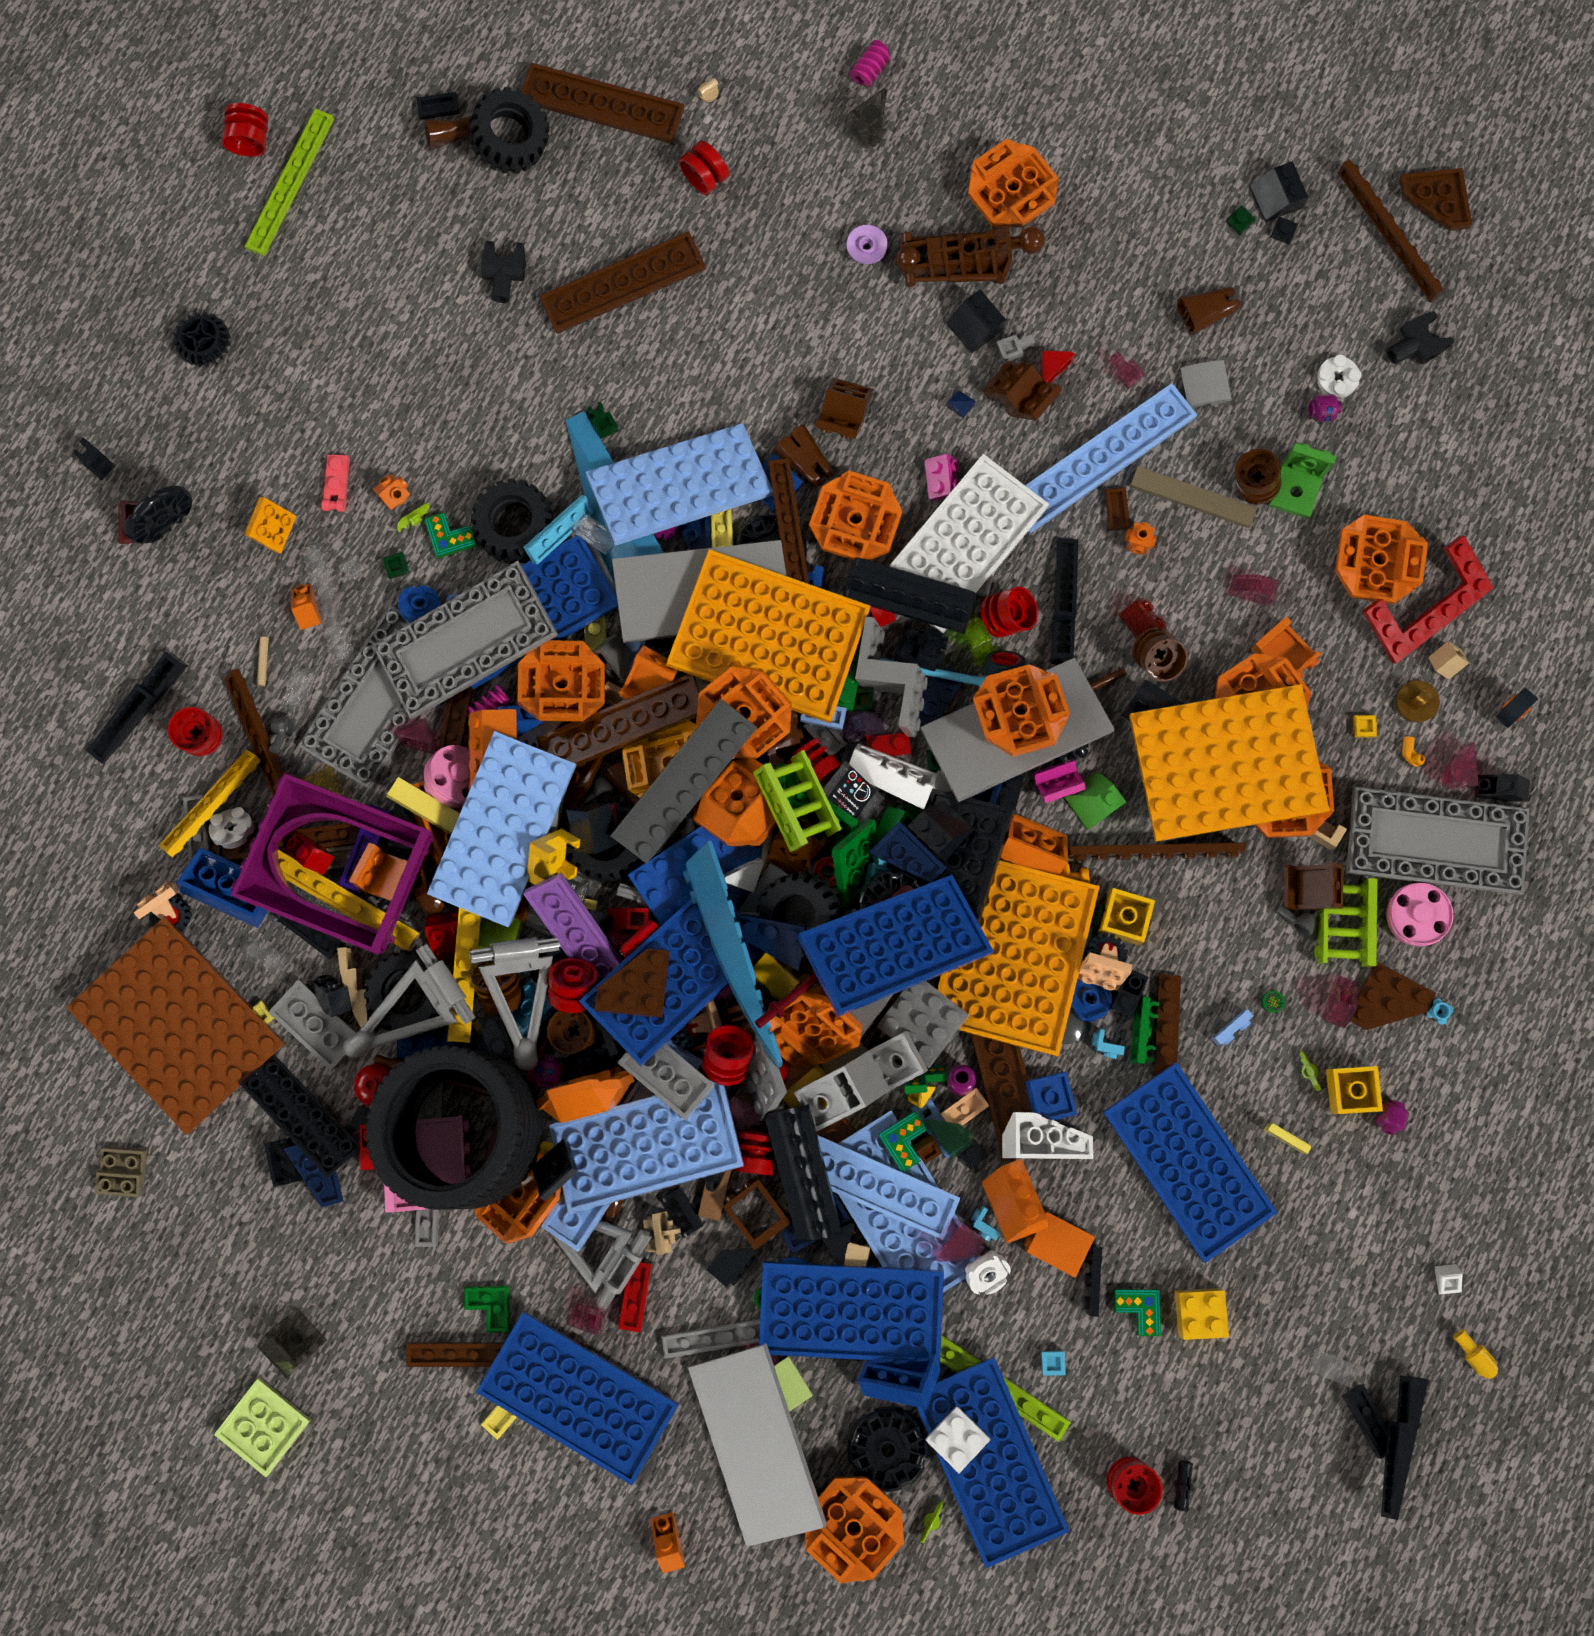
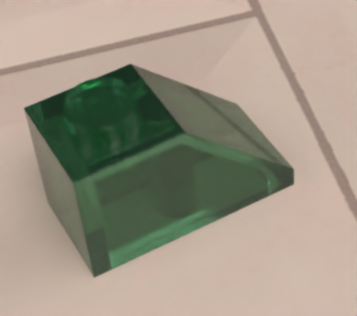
M930 1118L925 1120L951 1159L974 1144L971 1140L974 1136L967 1126L963 1128L960 1124Z

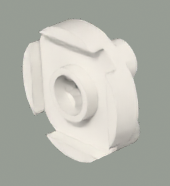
M1337 355L1327 359L1321 365L1317 374V383L1324 394H1334L1336 397L1344 398L1352 394L1357 388L1361 372L1352 360L1344 355ZM1335 373L1341 374L1343 381L1340 379L1336 381L1334 379Z
M241 807L225 810L213 815L210 819L209 835L216 845H222L226 849L243 845L248 841L247 837L251 833L252 835L254 832V823L250 815ZM235 826L232 831L228 830L229 827Z
M991 1250L966 1266V1281L974 1293L985 1292L986 1295L992 1294L1006 1284V1276L1008 1273L1010 1274L1011 1269L1002 1255L996 1254L995 1251Z

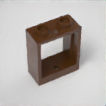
M751 1178L742 1185L744 1190L737 1195L736 1192H733L724 1199L726 1204L723 1208L754 1250H756L790 1224L791 1220L761 1180L757 1179L755 1181ZM758 1187L780 1219L754 1239L732 1209V1206Z

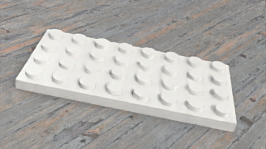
M983 454L889 567L968 589L977 594L1043 515L1049 504ZM931 625L933 628L939 629L942 634L947 630L942 627Z

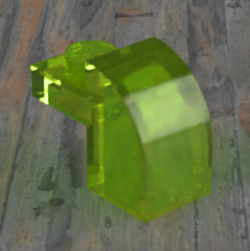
M972 613L965 634H959L962 641L968 645L975 664L980 666L985 663L986 655L994 652L993 640L981 619Z

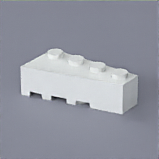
M859 743L854 749L847 768L848 771L852 766L870 784L921 809L925 808L937 778V773Z

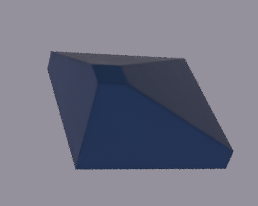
M959 390L948 401L947 408L964 419L976 401Z

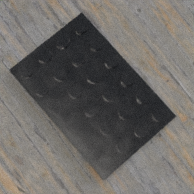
M932 789L926 809L945 801L974 831L945 861L918 835L916 838L946 867L934 881L953 875L975 918L980 923L1015 810L973 798L957 802L953 793ZM920 879V883H919L920 886H924V885H926V884H929V883H927V882H925V881H923V880Z

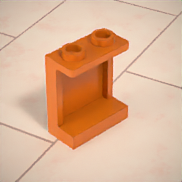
M1286 616L1262 637L1251 650L1255 654L1286 657L1302 678L1304 676L1302 671L1305 668L1311 670L1320 662L1317 658L1322 653L1320 651L1315 653L1289 626L1292 621Z
M643 645L634 659L633 667L619 695L627 700L675 680L679 670L667 667L668 658Z
M1044 1211L1048 1219L1049 1228L1027 1236L1024 1242V1246H1026L1025 1251L1076 1278L1095 1237Z

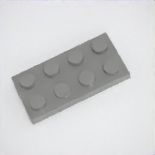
M298 979L269 1011L284 1028L330 1071H333L347 1056L343 1050L344 1042L355 1034L356 1031L339 1015L330 1017L323 1012L315 993L301 980Z
M666 1044L641 1067L627 1052L618 1062V1064L684 1120L691 1116L715 1087L711 1081Z

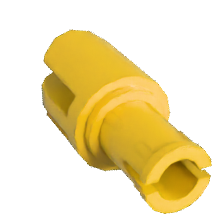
M1465 1329L1459 1330L1453 1336V1339L1466 1352L1465 1360L1476 1373L1487 1379L1494 1378L1498 1374L1497 1362L1483 1345L1476 1344L1466 1333Z

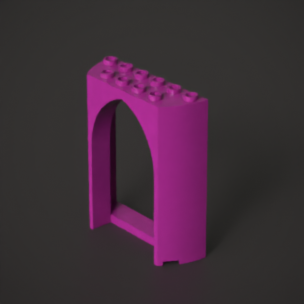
M284 773L283 777H280L277 781V791L274 798L272 797L267 804L268 811L265 818H262L259 822L257 837L250 843L249 855L241 863V873L239 878L235 879L232 884L231 896L375 954L385 952L388 942L393 944L396 939L392 933L425 855L431 856L433 848L429 847L433 841L432 832ZM330 820L353 825L413 849L379 930L315 905L301 897L290 886L282 873L278 859V843L292 830L304 824Z

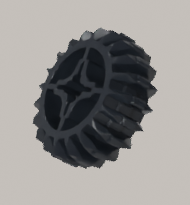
M195 311L194 317L188 314V320L181 319L182 326H176L179 332L173 333L175 337L173 342L176 346V352L181 355L180 357L184 361H187L192 366L196 364L197 367L201 368L202 364L209 367L211 361L217 365L215 359L218 357L223 360L221 354L228 353L226 347L231 346L228 340L231 337L228 327L223 324L224 322L220 318H217L212 313L209 315L205 311L202 315ZM209 327L216 330V336H212L209 332ZM188 343L194 345L195 351L189 350Z

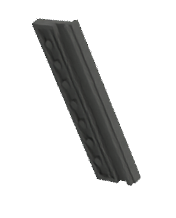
M720 698L610 836L647 864L757 729V726Z

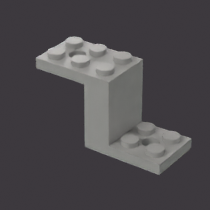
M866 617L855 679L862 688H873L878 692L904 694L898 726L907 737H915L916 731L920 730L921 720L918 717L919 711H922L924 707L922 693L927 688V677H925L918 664L880 660V644L884 643L885 632L874 617Z
M904 1031L853 1058L831 1073L798 1089L794 1094L800 1105L809 1104L817 1132L868 1106L891 1089L925 1073L928 1069L908 1032ZM895 1055L902 1059V1066L895 1063ZM820 1097L826 1100L827 1107H823L820 1104Z

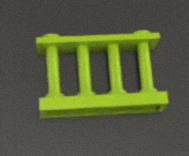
M804 750L790 758L791 764L774 770L771 763H767L753 772L790 852L808 843L806 838L825 831L827 837H830L842 829L812 768L811 761ZM796 771L801 783L783 790L778 778ZM806 791L811 803L792 809L787 798ZM815 811L820 823L802 830L797 817Z
M1368 878L1363 880V883L1360 885H1343V893L1359 894L1362 897V905L1360 907L1343 906V909L1319 910L1318 946L1314 950L1315 959H1318V964L1328 963L1329 957L1359 959L1361 967L1370 968L1376 966L1377 879ZM1328 914L1359 916L1362 918V927L1359 929L1328 927ZM1328 936L1358 937L1362 940V949L1360 948L1359 951L1328 949Z

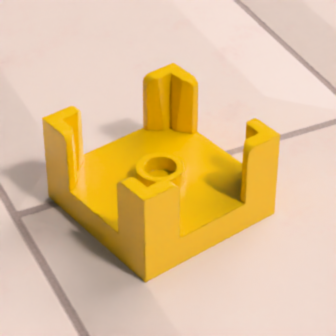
M561 828L530 842L527 870L529 875L528 881L536 885L545 881L544 878L555 873H562L568 880L576 877L577 867L565 860L566 844L568 843L575 848H579L580 839Z

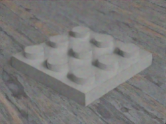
M925 981L905 989L878 1023L877 1027L890 1038L907 1031L923 1062L930 1068L970 1014L929 982Z
M755 1035L753 1039L754 1049L746 1076L747 1089L753 1096L755 1112L759 1114L761 1121L766 1120V1113L775 1111L787 1090L779 1068H777Z

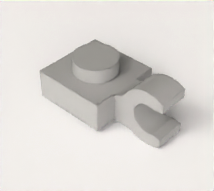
M1013 335L997 341V347L1003 363L1022 357L1023 350L1034 348L1035 341L1033 335L1019 340L1017 335Z

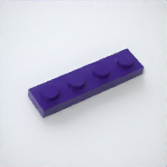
M370 804L369 806L384 813H387L389 815H392V811L375 806L373 804ZM360 829L339 885L361 893V890L350 883L349 880L368 843L379 847L383 837Z

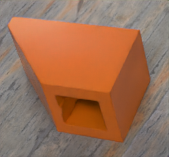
M301 584L292 589L291 610L300 630L321 624V612L313 584Z
M671 1512L651 1518L656 1559L662 1573L684 1568L683 1549L674 1513Z

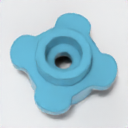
M1434 999L1431 1009L1427 1011V1016L1436 1019L1440 1025H1444L1447 1023L1451 1013H1453V1007L1442 1002L1441 999Z

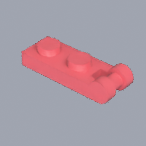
M327 455L324 498L322 500L323 511L335 509L338 512H345L350 462L348 455ZM332 497H338L337 501H332Z

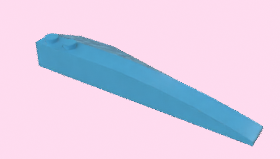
M585 411L566 420L584 496L587 497L594 511V514L590 516L596 544L614 580L612 559L661 554L664 552L654 534L614 545L586 477V471L614 462Z
M707 841L686 862V871H683L686 884H691L693 890L690 891L693 904H698L714 952L729 986L756 1036L777 1068L782 1067L783 1061L774 1033L769 1030L771 1028L770 1021L761 1029L755 1024V1021L766 1012V1010H762V1007H764L761 991L755 990L754 987L756 986L755 972L744 941H741L742 932L739 922L734 921L735 913L732 900L727 901L728 887L712 841Z

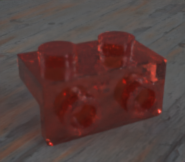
M1139 598L1118 614L1136 639L1142 632L1153 627L1163 628L1168 631L1166 628L1167 623L1161 616L1155 614L1153 611L1154 606L1148 599Z

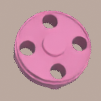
M450 745L436 751L428 759L424 768V789L427 794L433 796L437 801L446 806L463 808L466 801L463 794L467 797L469 793L470 749L458 745Z
M1412 883L1401 887L1389 897L1386 907V920L1389 929L1398 941L1411 946H1428L1440 941L1449 932L1453 923V908L1449 898L1439 888L1426 883ZM1429 892L1435 896L1434 903L1428 899ZM1398 896L1404 899V907L1398 904ZM1435 922L1441 927L1440 933L1434 930ZM1404 927H1407L1410 930L1409 937H1406L1404 935Z

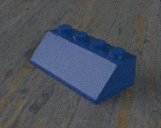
M201 847L176 882L182 894L256 928L259 927L268 913V910L231 896L232 884L235 879L239 878L241 873L240 865Z

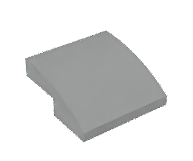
M1224 360L1203 362L1181 368L1186 399L1192 408L1206 404L1213 406L1232 400Z

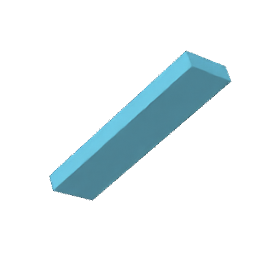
M579 496L524 546L533 564L538 565L594 514L586 496Z

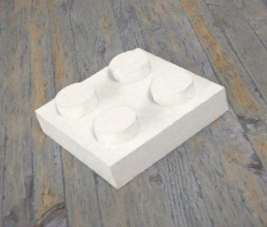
M957 1405L925 1438L958 1473L991 1440Z

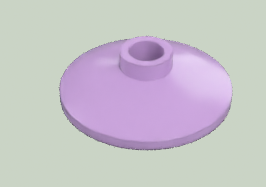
M862 225L855 228L847 238V251L856 262L872 264L882 259L887 251V238L879 228L872 225ZM867 245L870 246V249L866 250L863 247Z

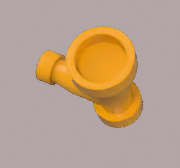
M1067 863L1059 875L1090 884L1088 867H1082L1079 872L1071 873L1069 863Z

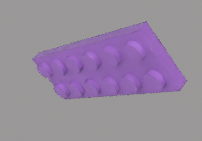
M562 873L524 891V896L554 938L558 937L560 947L567 957L582 959L595 966L598 972L597 984L623 961Z

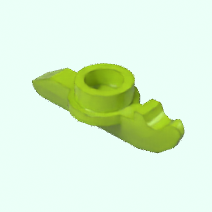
M426 503L403 517L398 522V532H401L403 528L407 529L409 524L414 527L423 521L421 517L428 513L430 504Z
M1300 1051L1301 1062L1304 1064L1302 1075L1311 1080L1313 1087L1317 1091L1322 1090L1317 1078L1319 1073L1317 1066L1310 1062L1304 1051Z
M943 1500L938 1503L934 1512L928 1513L924 1517L925 1528L919 1540L923 1544L930 1531L936 1530L940 1526L939 1514L943 1507Z

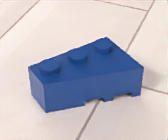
M931 1354L927 1358L915 1359V1356L907 1357V1360L896 1361L893 1358L869 1360L864 1362L858 1383L863 1396L927 1409L941 1368L936 1354Z

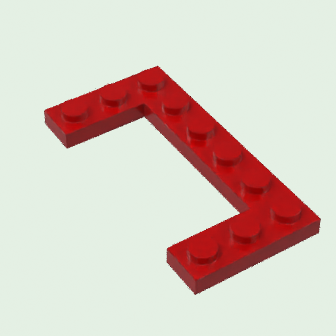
M1465 536L1457 537L1444 547L1463 583L1402 631L1383 599H1377L1362 611L1392 663L1397 664L1494 588Z

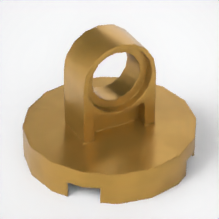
M1421 680L1410 681L1403 685L1396 693V710L1402 718L1409 722L1423 723L1434 717L1439 709V694L1428 682Z

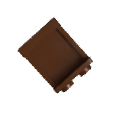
M1325 862V865L1284 866L1282 875L1284 881V893L1282 895L1284 908L1290 910L1343 909L1342 864Z

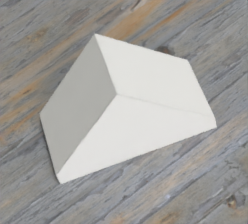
M756 858L723 874L726 883L754 892L764 862L762 859Z

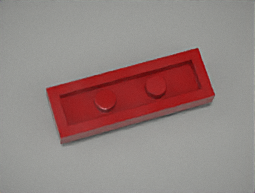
M640 1262L626 1284L618 1329L641 1332L652 1263Z

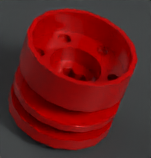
M233 103L225 107V126L223 127L222 145L224 148L240 156L257 157L264 154L269 118L267 113L259 107L246 103Z
M1017 586L989 595L982 602L981 619L986 630L994 637L1003 638L1014 633L1027 631L1033 628L1037 622L1038 608L1035 598L1025 587Z
M195 707L182 708L175 712L168 724V737L173 745L190 755L198 757L207 756L216 751L221 744L223 732L220 723L202 709ZM199 730L202 731V734H199L197 737L195 736V733H198Z
M815 738L799 747L792 754L791 758L804 750L811 761L812 768L821 786H823L840 770L842 764L834 755L823 758L822 756L826 753L827 747L822 746L819 748L822 741L819 738ZM790 759L786 762L787 765L792 763Z
M722 1025L713 1029L707 1037L702 1060V1070L705 1076L712 1082L725 1086L736 1085L743 1081L748 1074L754 1049V1041L751 1035L744 1029L734 1025Z
M749 1129L736 1131L737 1138H742V1143H739L744 1166L732 1170L774 1175L776 1160L766 1157L767 1153L774 1152L773 1147H768V1142H771L769 1133Z
M1134 1457L1120 1458L1110 1466L1106 1476L1107 1490L1113 1500L1124 1510L1131 1514L1143 1515L1150 1513L1158 1506L1162 1499L1163 1487L1160 1477L1152 1468ZM1130 1479H1133V1480H1134V1481H1133V1487L1130 1488V1487H1129V1485H1130V1481H1129V1480H1130Z

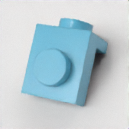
M1100 1028L1097 1030V1033H1093L1092 1045L1095 1046L1094 1051L1103 1052V1057L1117 1059V1055H1124L1125 1046L1103 1042L1105 1029Z
M982 1206L981 1210L977 1208L971 1217L973 1221L972 1226L980 1230L978 1235L987 1241H990L991 1238L997 1240L1001 1233L982 1221L988 1209Z

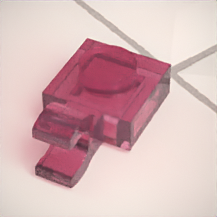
M1118 351L1111 356L1112 359L1109 360V363L1118 369L1115 375L1127 389H1130L1144 377L1145 373L1133 359L1126 362Z

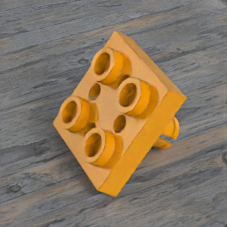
M259 497L244 535L273 552L281 554L296 515L265 497Z

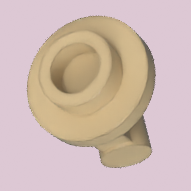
M715 78L702 83L697 89L699 97L703 101L711 102L718 97V82Z

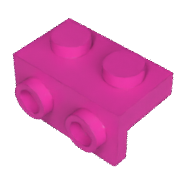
M949 454L925 460L929 500L937 501L947 498L960 482L958 479V461Z
M1073 759L1042 769L1033 774L1036 789L1045 803L1086 789Z

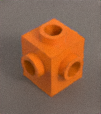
M393 474L384 476L379 481V484L373 488L374 492L390 510L397 505H402L410 495L406 489L408 484L401 476L396 478Z
M1145 522L1134 523L1132 529H1127L1124 541L1128 542L1125 550L1135 554L1146 555L1150 548H1154L1157 538L1154 535L1155 528L1150 527V524Z

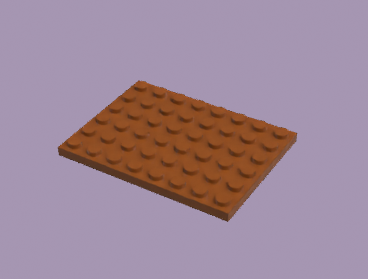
M163 917L66 1007L186 1135H189L240 1087V1083L286 1044L167 917Z

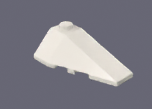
M1013 1112L1002 1135V1158L1093 1159V1136L1061 1125L1059 1122L1044 1118L1037 1113Z

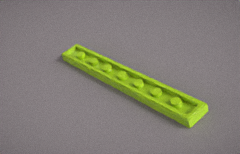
M316 108L314 109L244 246L247 250L265 257L334 121L333 115Z
M941 1334V1363L958 1372L981 1362ZM1003 1376L1019 1415L1059 1442L1071 1421Z

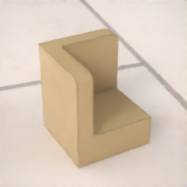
M1449 641L1429 656L1435 671L1447 679H1451L1469 664L1463 651Z
M1325 821L1308 837L1332 850L1337 847L1347 829L1341 825L1334 827Z
M849 1242L843 1265L866 1266L870 1251L869 1244L866 1243L863 1246Z

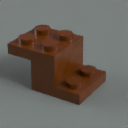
M1008 361L1001 366L997 375L988 381L987 386L982 392L986 397L999 399L1012 417L1036 421L1062 389L1058 384L1045 382L1033 364Z
M834 378L826 390L822 412L817 419L815 427L820 428L825 433H838L845 439H856L863 427L868 403L872 398L874 389Z
M791 711L790 733L766 751L769 763H771L774 770L779 763L784 764L782 756L794 753L801 747V744H804L801 727L796 728V724H798L796 711Z
M810 812L797 817L802 830L820 823L816 813ZM777 827L773 832L765 860L789 874L801 871L808 872L811 861L824 847L827 835L825 831L809 836L806 838L808 841L806 845L790 852L779 827Z

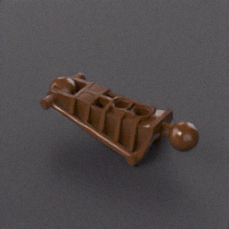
M1009 225L1000 229H988L989 231L954 233L943 236L912 237L910 232H904L901 234L902 244L900 245V251L896 255L895 262L902 271V275L905 276L907 287L915 286L916 282L949 281V283L996 281L998 284H1003L1006 281L1005 277L1013 260L1012 250L1021 248L1028 254L1039 252L1045 244L1044 233L1039 228L1030 226L1025 228L1020 236L1010 237ZM928 250L929 263L921 264L922 257L920 252ZM959 253L960 259L948 260V254ZM931 274V276L915 277L916 275Z

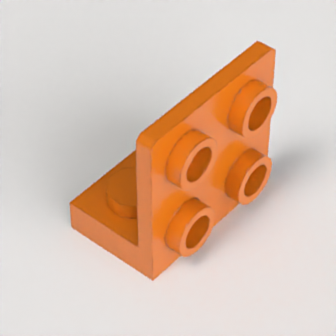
M368 843L349 882L365 893L391 901L408 861L386 854L375 844Z

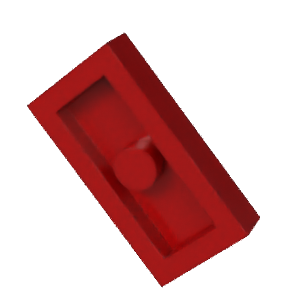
M904 733L866 737L867 747L890 756L911 755L910 739Z

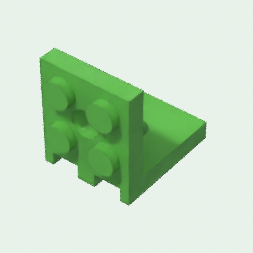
M1295 443L1282 462V487L1279 494L1270 501L1269 507L1309 519L1322 479L1334 465L1336 456L1326 450L1310 448L1309 445L1304 443ZM1290 489H1299L1301 492V496H1292L1290 493Z

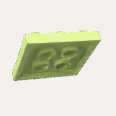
M258 1378L214 1435L263 1476L268 1477L312 1419L263 1379Z

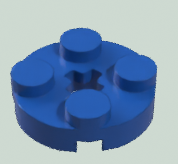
M420 585V588L407 587L399 595L398 612L406 621L411 623L441 606L440 597L434 589L425 585ZM415 603H424L423 607H416Z
M1077 980L1070 1010L1080 1021L1093 1022L1100 1020L1108 1013L1112 1004L1110 990H1106L1099 985L1086 984L1082 980ZM1086 994L1089 997H1094L1095 1000L1092 1004L1085 1001Z

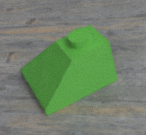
M1098 771L1084 780L1085 790L1064 797L1087 830L1126 803L1114 784Z

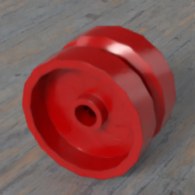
M700 140L691 148L692 153L686 152L678 160V163L686 179L701 194L708 196L716 188V183L721 184L730 174L720 154L709 143Z
M578 958L561 959L554 963L549 970L547 999L550 1005L565 1013L586 1011L579 1001L597 985L598 972L595 966L588 961Z

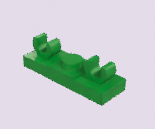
M1141 997L1134 1013L1130 1063L1145 1064V1062L1155 1061L1154 1058L1147 1056V1051L1156 1050V1047L1147 1045V1042L1152 1032L1149 1018H1158V1014L1151 1012V1007L1159 1006V1003L1156 1001L1150 1002V997Z

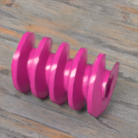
M873 40L867 51L862 54L857 64L853 66V70L849 72L850 77L856 83L866 87L872 86V81L877 79V75H880L882 72L881 69H884L886 63L891 60L886 45L880 40Z
M495 685L496 693L490 690L487 691L489 699L481 696L483 703L475 701L476 709L468 707V711L472 713L480 710H497L498 706H509L508 701H512L499 686Z

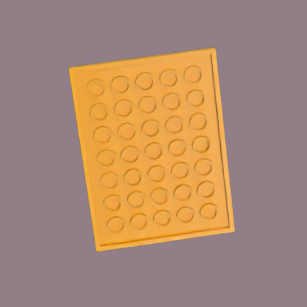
M709 549L666 666L710 682L732 664L763 669L792 702L793 711L831 723L865 624V618L868 616L871 606Z
M1302 684L1136 712L1129 715L1155 842L1330 811Z
M999 860L979 923L994 952L989 956L942 974L937 988L970 1014L959 1031L1052 1056H1059L1100 886Z

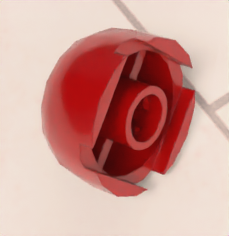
M370 1064L363 1067L357 1073L353 1089L361 1103L370 1106V1103L373 1101L372 1097L378 1090L377 1087L383 1082L382 1079L386 1074L390 1073L389 1067L381 1064Z

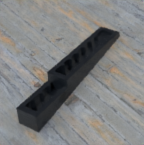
M1057 538L1051 664H1062L1074 658L1078 539Z
M165 651L143 682L134 686L86 751L101 764H104L188 665L174 653Z
M1400 1375L1397 1422L1388 1421L1381 1517L1395 1520L1399 1518L1429 1379Z

